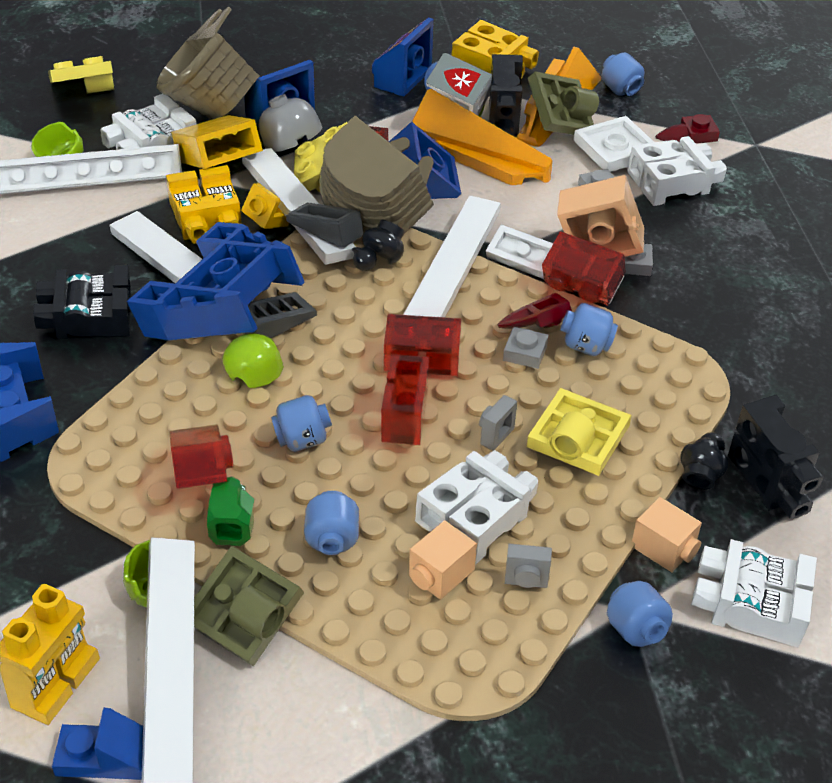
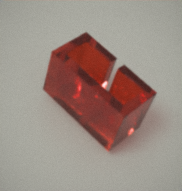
M561 231L542 263L544 280L553 289L570 292L576 290L583 300L590 303L599 302L607 306L626 272L624 254Z
M388 314L384 338V371L417 373L419 352H426L424 374L458 376L461 318Z
M391 354L387 384L385 385L381 408V442L410 445L421 444L428 395L429 357Z
M218 424L170 431L176 489L227 482L226 469L234 468L232 450L228 435H220Z

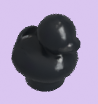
M380 220L377 227L366 230L362 238L364 247L352 248L354 252L353 262L356 268L361 271L373 269L377 262L376 255L387 259L390 265L398 262L404 252V244L401 241L405 233L404 230L387 220Z
M708 432L693 444L686 445L681 451L680 461L684 468L683 480L688 485L702 490L711 489L714 486L715 480L721 478L726 473L728 458L724 453L725 442L721 435L715 432Z

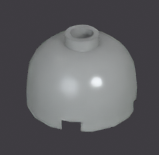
M285 94L269 101L270 107L263 111L258 127L265 149L272 148L274 152L293 148L299 145L297 140L305 135L307 140L316 136L323 128L318 115L308 102L300 98L287 99Z

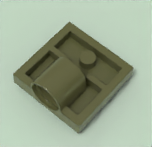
M535 71L528 77L532 96L544 130L574 135L575 130L594 125L592 116L599 106V97L594 90L582 88L580 81L577 79Z
M231 545L194 597V629L254 667L304 592L298 585Z

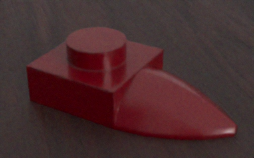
M696 114L694 116L682 117L680 124L662 130L655 137L662 141L677 140L680 142L681 137L689 136L694 143L718 142L720 131L711 115Z
M553 293L515 310L503 318L497 326L504 329H513V327L521 328L536 324L540 328H550L560 324L568 310L572 311L567 299L557 293Z

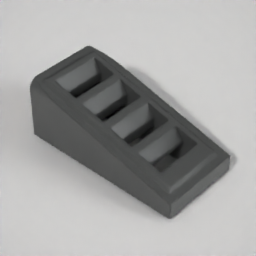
M307 202L286 215L287 222L342 247L348 246L363 235L361 214L358 210Z
M297 292L252 301L249 303L248 308L258 329L255 332H247L245 334L255 333L273 338L317 316V310Z

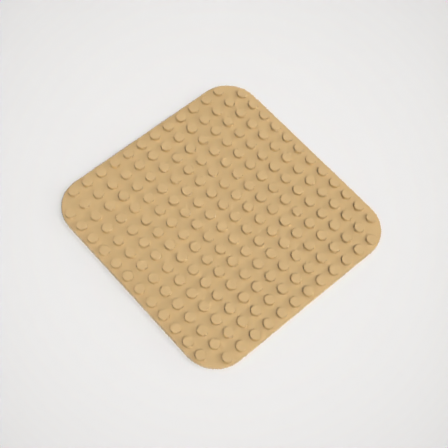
M410 228L401 239L404 244V252L398 262L390 265L387 259L376 255L377 262L374 268L369 271H361L356 268L353 259L325 265L301 234L295 230L282 243L290 246L305 283L299 286L271 282L267 290L255 297V301L297 292L317 310V316L271 338L278 348L284 366L280 376L270 384L257 388H249L238 377H236L235 381L231 380L223 365L222 356L229 343L245 333L168 340L60 435L52 447L47 464L51 489L55 497L66 509L132 547L150 540L151 537L195 541L194 582L203 586L231 547L230 545H216L208 537L207 515L211 489L214 480L233 476L239 479L240 485L246 488V492L254 498V524L251 539L242 546L233 547L298 585L304 592L280 627V631L428 714L456 721L487 720L507 714L527 702L541 687L634 550L635 543L632 542L636 520L659 497L667 501L682 479L684 468L680 457L683 448L688 444H693L704 434L714 432L724 417L730 400L728 379L719 364L701 347L694 346L670 334L661 332L478 255L436 335L402 327V316L444 241ZM363 236L352 243L356 247L363 248ZM553 293H557L570 302L572 312L580 304L587 303L609 311L613 316V323L618 325L610 349L607 352L602 350L597 356H590L569 348L565 343L566 333L560 331L562 322L550 328H540L536 324L521 327L522 329H529L549 335L548 345L539 369L503 361L504 348L512 329H504L497 326L503 318L515 310ZM560 388L632 415L629 428L599 476L527 447L528 435ZM310 395L316 400L317 405L326 404L332 426L325 428L327 434L325 442L298 452L291 451L287 445L281 447L271 417L277 415L276 410L279 404ZM503 395H506L517 401L515 429L495 450L506 457L509 462L508 474L515 477L521 471H528L537 477V494L529 502L527 517L520 523L517 522L511 530L504 532L487 547L486 556L475 565V570L440 600L428 590L420 589L409 576L410 548L430 533L415 522L417 493L459 463L466 462V457L473 451L483 457L492 452V450L480 444L482 427L479 426V421L482 413L488 406H494ZM326 491L342 492L353 499L359 507V538L353 547L336 555H326L315 550L307 543L304 536L305 509L311 499ZM508 543L552 548L547 588H525L519 585L504 584Z

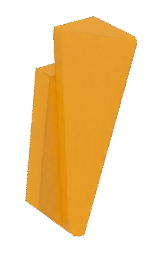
M573 47L566 63L564 60L554 58L545 72L546 74L577 79L580 81L582 88L593 90L601 81L599 73L578 47ZM531 95L524 110L526 122L517 135V139L528 145L539 147L553 132L544 130L535 100Z
M430 88L426 91L412 122L431 138L436 139L439 145L454 156L456 162L509 185H522L524 178L530 177L539 179L543 183L551 180L552 159L435 90Z

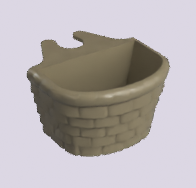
M227 7L223 13L221 9H218L197 32L190 36L167 63L157 79V89L162 94L170 96L174 101H179L183 106H188L191 110H195L203 116L205 115L210 120L223 117L231 111L256 82V79L260 77L233 47L217 33L230 13V7Z
M354 116L348 121V124L344 125L333 135L324 148L319 180L320 194L323 196L322 201L324 205L360 211L363 235L366 230L377 227L380 220L390 221L401 227L404 232H407L434 205L426 186L434 164L433 158L424 156L418 164L414 163L402 153L410 147L408 138L402 137L388 142L357 116Z

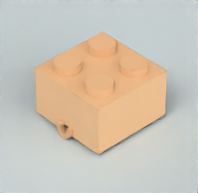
M626 175L560 190L557 216L564 231L563 242L566 247L570 246L571 250L600 261L644 253V225Z

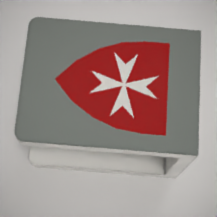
M443 53L428 77L426 85L474 114L479 115L490 96L492 74L450 54Z

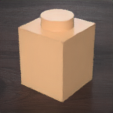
M659 497L636 520L632 542L635 543L634 549L672 573L683 561L689 563L697 554L701 546L698 535L702 522L662 497Z
M444 520L410 548L409 576L420 589L428 590L441 600L475 570L477 543Z

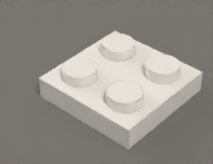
M627 116L581 128L574 132V142L603 170L608 169L610 172L628 167L632 145L655 143Z

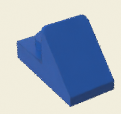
M105 707L102 711L99 726L62 724L52 763L54 775L60 777L141 780L143 725L111 708Z

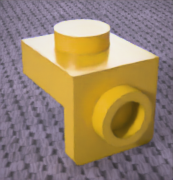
M254 183L241 211L264 229L289 225L286 216L278 207L280 198L260 183Z

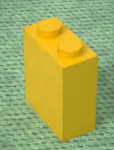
M226 115L171 132L174 144H179L181 163L202 169L263 151L255 119Z

